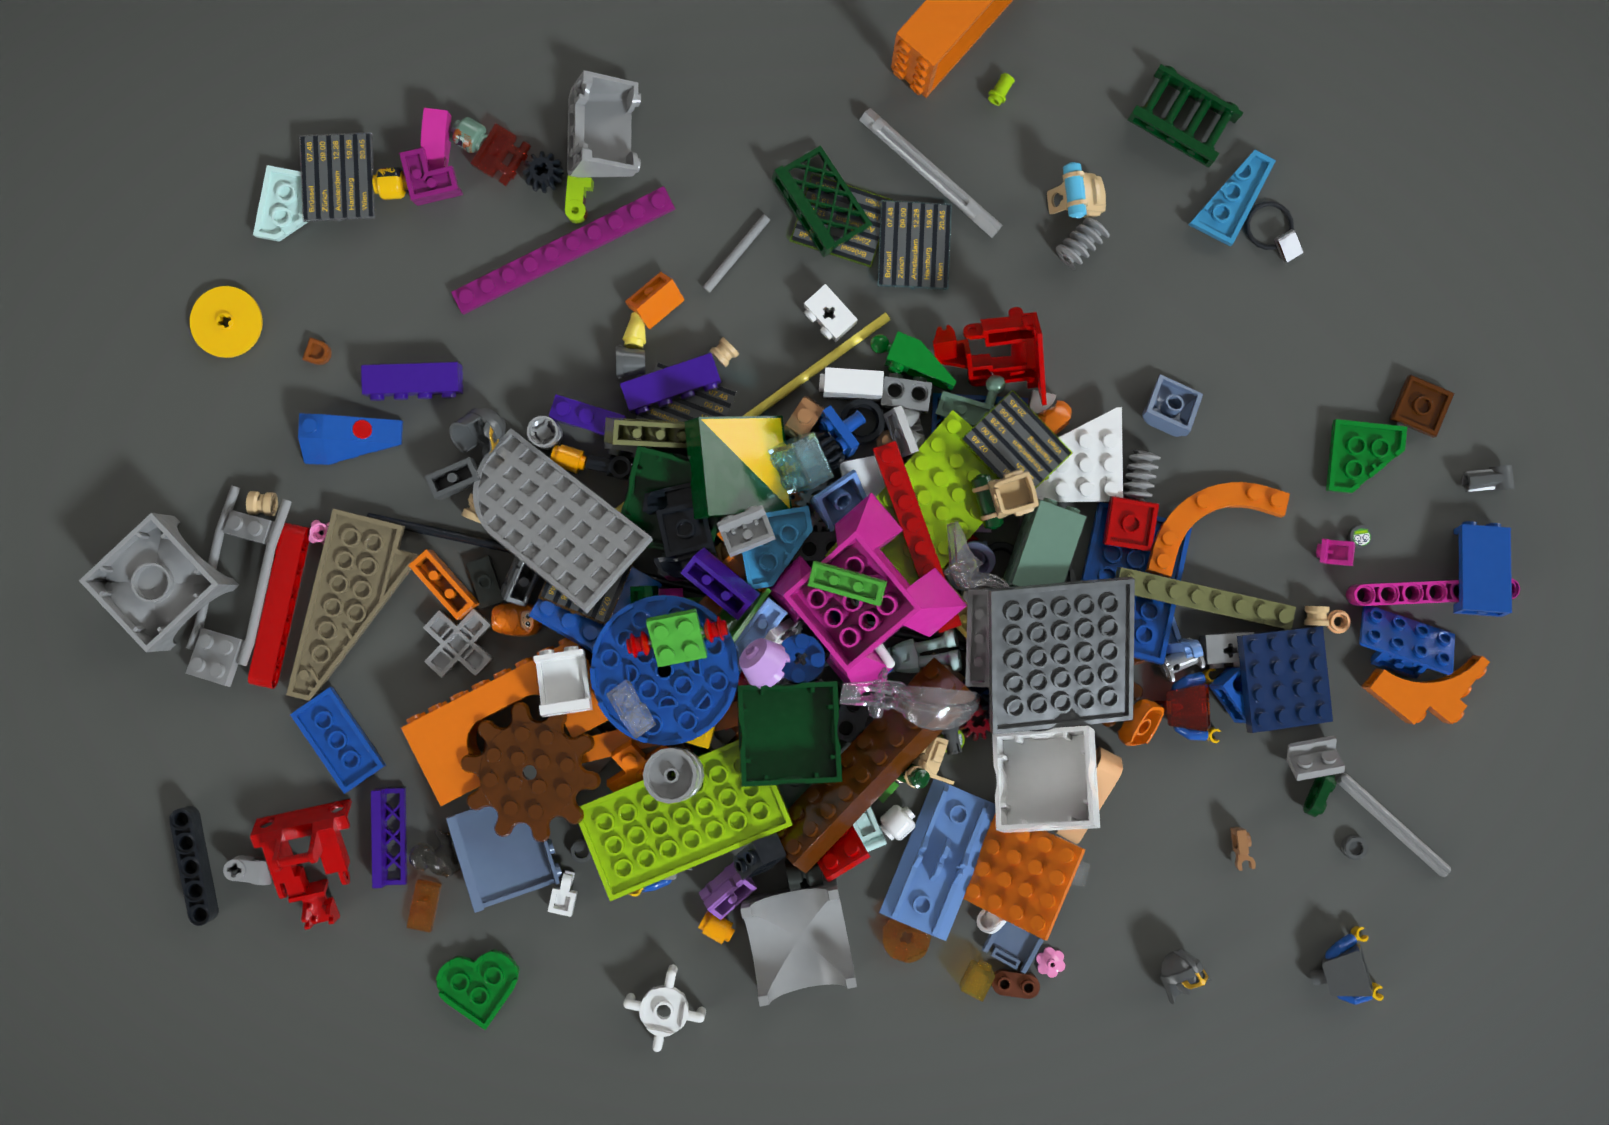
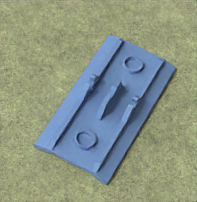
M933 778L915 822V828L911 832L879 913L946 941L974 873L984 838L995 815V804Z

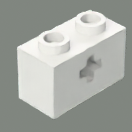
M826 284L804 303V308L806 309L804 314L811 322H818L822 327L820 329L821 333L828 340L832 338L837 342L857 324L858 319ZM826 310L828 313L833 311V319L830 317L825 319L824 311Z

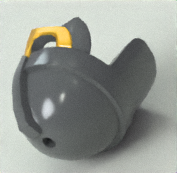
M474 408L450 425L449 434L460 452L466 453L479 444L483 446L482 455L485 457L503 439L506 423L505 419L493 410Z
M1182 949L1170 952L1162 961L1160 978L1171 1004L1176 1002L1175 998L1181 993L1190 995L1192 989L1205 986L1207 980L1211 981L1200 960Z

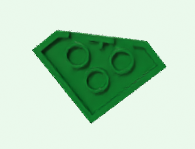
M1341 419L1333 420L1326 491L1353 493L1365 481L1372 478L1386 464L1405 451L1407 427Z

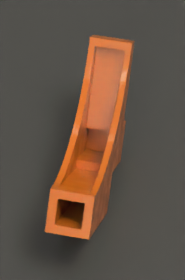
M1472 655L1466 663L1451 675L1420 682L1408 681L1389 673L1385 669L1376 668L1361 687L1405 723L1415 725L1421 722L1427 714L1426 710H1428L1441 722L1453 724L1463 717V711L1467 707L1460 699L1466 697L1470 693L1471 685L1475 680L1480 679L1486 673V667L1490 661L1483 656Z

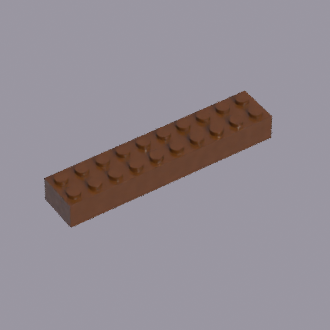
M933 658L841 753L842 782L813 783L787 810L793 825L775 833H777L782 843L787 859L804 873H807L974 699V694L936 658Z

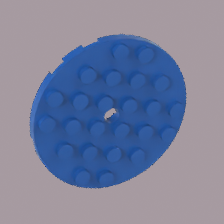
M658 595L646 597L630 603L619 610L599 633L592 651L590 668L591 686L603 714L625 735L640 742L655 745L681 744L700 737L711 730L729 710L737 692L740 674L738 652L729 631L728 635H724V641L720 637H714V641L711 643L705 636L707 658L670 665L671 674L668 677H662L659 674V667L653 648H651L648 656L643 651L638 652L637 658L633 656V653L629 654L627 650L626 639H630V633H633L635 637H640L641 631H644L650 637L646 624V619L650 617L696 608L701 627H704L707 618L711 622H716L717 616L705 606L679 596Z

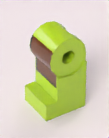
M568 175L565 214L572 223L581 224L587 219L588 211L585 207L586 192L593 191L594 181L592 178H577Z

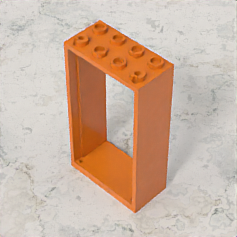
M926 0L896 33L891 63L894 75L901 80L904 78L910 84V88L917 95L922 94L927 98L1013 0Z

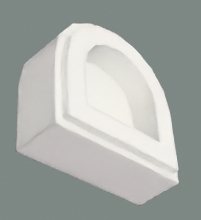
M984 909L977 916L978 928L988 934L996 933L1007 922Z

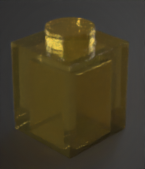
M971 959L959 983L960 990L983 1002L996 976L991 969L992 966L979 959L976 962Z

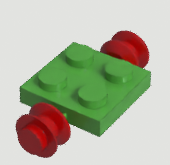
M695 608L647 618L646 624L650 637L644 631H641L640 637H635L633 633H630V639H626L628 653H633L635 658H637L638 652L642 651L648 656L651 648H653L657 665L662 667L707 658L708 653L704 637L706 636V639L713 643L714 637H720L724 641V635H728L726 621H721L720 616L717 617L716 622H711L707 618L704 627H701Z

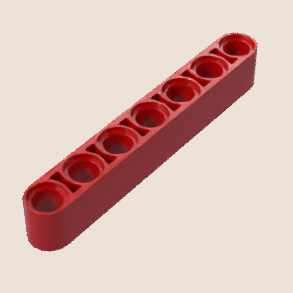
M284 523L277 543L248 674L249 684L274 689L278 684L310 542L308 539L310 535L309 527Z

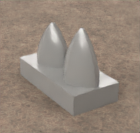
M898 406L886 412L883 416L893 441L897 442L902 458H905L919 451V448L924 443L925 436L911 431L910 428L917 422L921 413Z

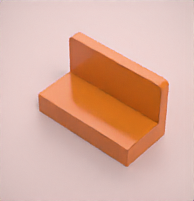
M660 272L628 298L625 303L629 309L640 316L645 326L651 329L684 301V297L673 279Z

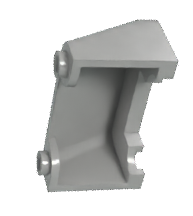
M583 70L572 86L568 99L567 173L569 176L577 178L632 177L639 172L641 160L638 158L637 153L631 152L632 112L635 107H639L641 102L638 82Z

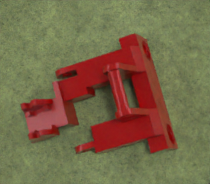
M1013 307L1008 311L1009 317L980 319L981 323L968 324L963 328V335L966 339L959 341L956 340L955 331L950 325L946 326V330H942L940 326L937 327L933 341L934 356L941 364L967 369L968 380L972 386H986L987 379L992 375H1000L1005 380V383L1026 381L1028 389L1038 388L1042 406L1047 405L1043 337L1037 312L1023 313L1020 307ZM984 338L986 347L1011 344V356L971 355L968 339Z
M351 798L257 818L250 834L254 849L262 847L278 897L283 899L288 896L289 903L302 900L301 921L302 923L305 922V930L311 929L314 924L328 921L329 925L334 924L340 918V913L334 898H328L326 895L329 884L328 879L309 883L304 867H298L297 864L306 862L311 864L317 863L320 857L326 874L338 872L342 885L350 883L348 870L350 858L340 830L350 828L347 816L352 804ZM344 807L340 811L332 812L336 808ZM272 822L268 827L261 828L264 824ZM311 835L308 852L293 855L288 840Z

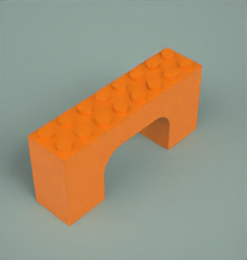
M564 638L558 641L559 647L549 646L542 650L553 649L554 653L564 652V647L579 645ZM579 646V649H583L586 652L593 710L567 714L565 725L573 738L608 721L598 706V701L591 686L590 668L592 654ZM532 657L515 663L516 669L514 670L508 668L494 674V680L492 681L487 679L471 686L473 689L471 692L468 690L461 691L449 697L451 700L449 703L444 701L428 708V714L425 712L418 713L406 719L407 725L401 727L440 806L480 786L479 777L476 774L465 772L461 767V760L464 756L468 754H481L477 745V731L480 722L530 695H540L536 663Z

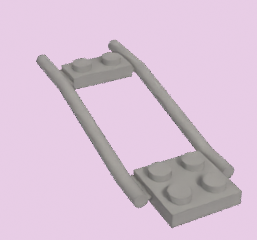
M232 485L214 532L208 564L217 570L224 533L266 545L245 640L205 629L204 624L209 603L197 611L194 627L186 646L187 649L194 651L185 673L231 687L238 664L247 666L254 647L276 546L292 503L289 500L282 499L275 522L237 512L233 508L241 488Z

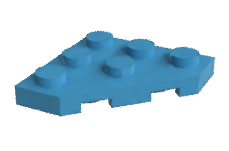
M809 506L766 513L776 539L742 553L747 583L752 588L759 589L773 586L812 532Z

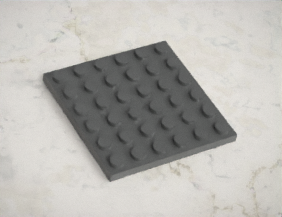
M1133 577L988 589L990 732L993 735L1133 720L1135 579Z

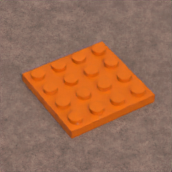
M995 812L963 899L1043 940H1048L1086 849L1048 831L1012 833L997 831Z

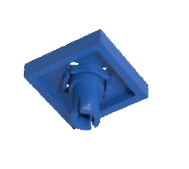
M828 406L821 413L818 428L820 431L825 430L835 438L843 450L845 459L848 460L855 454L859 446V442L852 432L861 425H864L866 420L861 412L857 410L850 417L842 421L832 406Z

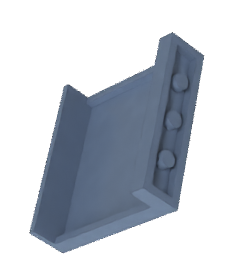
M484 807L480 810L469 809L445 817L475 913L484 910L485 907L548 885L560 884L558 877L562 876L559 863H554L551 854H554L555 850L551 839L545 842L535 841L530 827L524 823L517 824L507 837L498 836L494 831L498 815L492 807Z

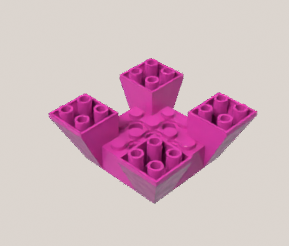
M873 493L865 497L835 524L837 548L821 562L886 580L887 584L881 606L859 601V606L857 607L851 603V598L807 586L811 567L801 556L784 569L773 586L768 587L771 590L770 594L788 612L787 615L796 624L803 619L828 649L830 655L826 662L856 698L860 697L893 669L885 666L875 650L901 627L906 626L931 637L967 606L936 568L910 585L885 556L881 549L901 533L903 529ZM834 610L841 615L840 622L833 619L832 613ZM867 614H872L875 617L876 623L874 626L867 622Z

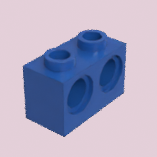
M1227 667L1209 687L1235 723H1246L1240 667Z

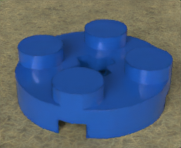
M806 634L792 635L782 642L781 645L790 657V663H785L782 669L785 673L784 678L799 684L812 682L821 675L825 664V652L822 645L815 638ZM797 653L801 655L807 654L805 658L807 663L805 665L801 663L795 664L794 661L797 659L795 655Z

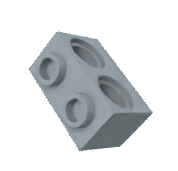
M890 373L889 377H884L880 408L893 409L902 406L922 414L928 413L932 383L927 382V378L913 377V380L903 379L904 375ZM890 386H898L901 394L898 397L890 396L888 393ZM921 389L924 392V399L915 400L911 394L912 390Z

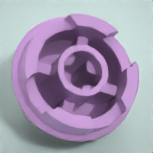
M763 638L751 642L744 649L739 659V665L748 683L759 689L764 685L768 687L775 685L785 674L782 671L785 663H790V657L782 645Z

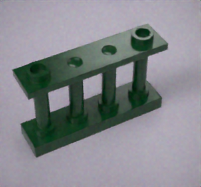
M1161 64L1153 75L1159 79V82L1146 104L1141 107L1136 105L1128 121L1209 168L1219 155V152L1215 151L1214 146L1229 121L1236 123L1243 112L1239 110L1236 104L1225 102L1179 75L1173 67ZM1167 85H1170L1180 91L1165 118L1160 119L1153 114L1152 110ZM1190 97L1199 102L1200 106L1187 128L1181 131L1174 127L1173 122L1187 98ZM1208 109H1211L1221 115L1207 141L1201 143L1194 138L1193 134Z

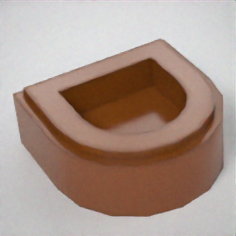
M310 337L302 360L316 365L326 364L331 358V348L328 344Z

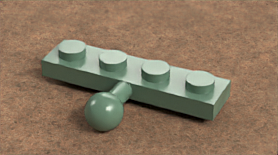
M992 375L987 379L986 388L988 394L985 403L943 391L936 415L946 418L954 410L968 424L976 426L996 407L994 404L997 394L1004 390L1005 380L1000 375Z

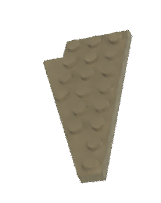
M338 509L332 510L286 695L308 701L312 700L412 570L408 565L420 554L400 550L405 526Z

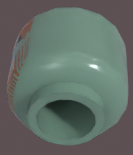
M465 117L461 121L456 120L451 128L454 144L468 153L481 152L488 142L489 136L487 135L486 127L471 117Z

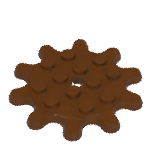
M518 702L511 709L512 721L507 727H499L491 720H484L478 725V733L486 743L485 750L479 755L468 754L461 760L462 769L465 772L476 774L480 779L479 788L468 796L467 804L472 810H480L484 807L494 808L498 815L494 831L500 837H507L517 824L524 823L530 827L535 841L545 842L550 837V822L553 818L563 817L571 824H579L584 818V811L577 804L576 796L579 791L583 789L594 790L601 783L600 775L597 772L586 770L581 763L583 755L593 749L595 741L589 734H581L574 738L569 737L564 731L567 714L549 716L543 721H537L532 718L529 706L524 702ZM527 765L535 767L537 774L534 779L525 777L523 770Z

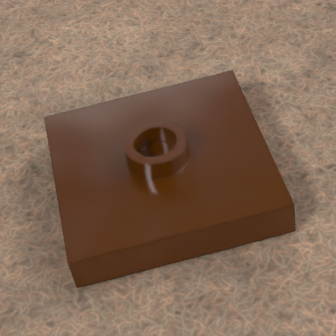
M1408 375L1389 419L1432 438L1437 437L1455 393L1413 375Z

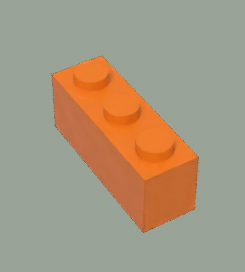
M426 549L408 565L456 620L464 619L472 609L480 604L433 550Z

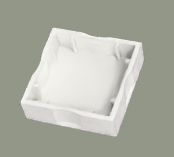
M1090 726L1053 728L1046 731L992 734L993 763L997 780L995 793L997 831L1012 833L1100 828L1094 729Z

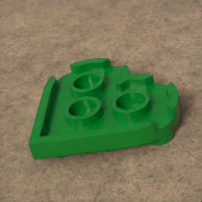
M495 949L482 954L476 961L459 955L448 960L440 968L436 976L438 994L445 1003L486 1030L515 989L519 979L520 968L509 954Z

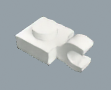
M565 870L561 886L553 887L548 912L569 917L573 915L578 892L571 890L575 872Z

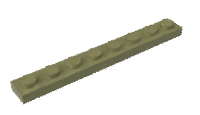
M1117 567L1115 578L1133 577L1135 579V596L1281 629H1292L1296 610L1295 606Z

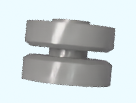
M681 747L657 751L648 759L643 771L644 786L649 794L657 801L668 804L685 801L696 795L704 779L703 764L698 756L689 749ZM672 771L675 772L676 777L671 776Z

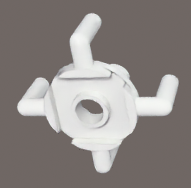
M674 964L668 967L664 985L651 988L645 994L642 1001L635 1000V995L629 993L623 1003L626 1009L639 1011L640 1019L646 1029L654 1034L652 1049L655 1052H659L662 1049L664 1037L680 1030L685 1025L686 1020L701 1023L706 1015L704 1007H699L696 1012L690 1011L685 994L674 987L678 971L677 966ZM660 1005H667L671 1010V1014L667 1017H662L658 1014L657 1008Z

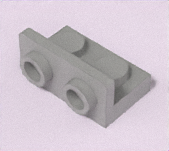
M1335 736L1288 744L1287 763L1297 781L1344 773L1345 765L1336 750L1337 740Z

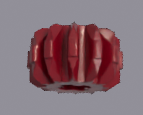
M982 700L976 703V707H974L971 701L968 704L970 709L964 708L962 710L965 716H957V720L964 721V723L958 725L959 730L967 728L964 732L966 738L973 732L972 738L974 741L978 740L979 733L984 740L987 739L985 731L990 732L989 719L983 716L986 710H983L981 707ZM981 714L982 718L980 719L983 721L982 724L979 725L976 723L973 726L972 723L974 721L972 720V717L974 715L978 717Z

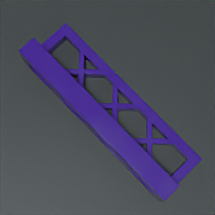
M406 787L376 788L371 791L372 888L407 884ZM399 793V804L395 809L387 803V794ZM392 815L400 821V828L395 833L387 827V821ZM393 839L400 845V852L396 857L388 852V844ZM393 863L401 870V879H388V868Z

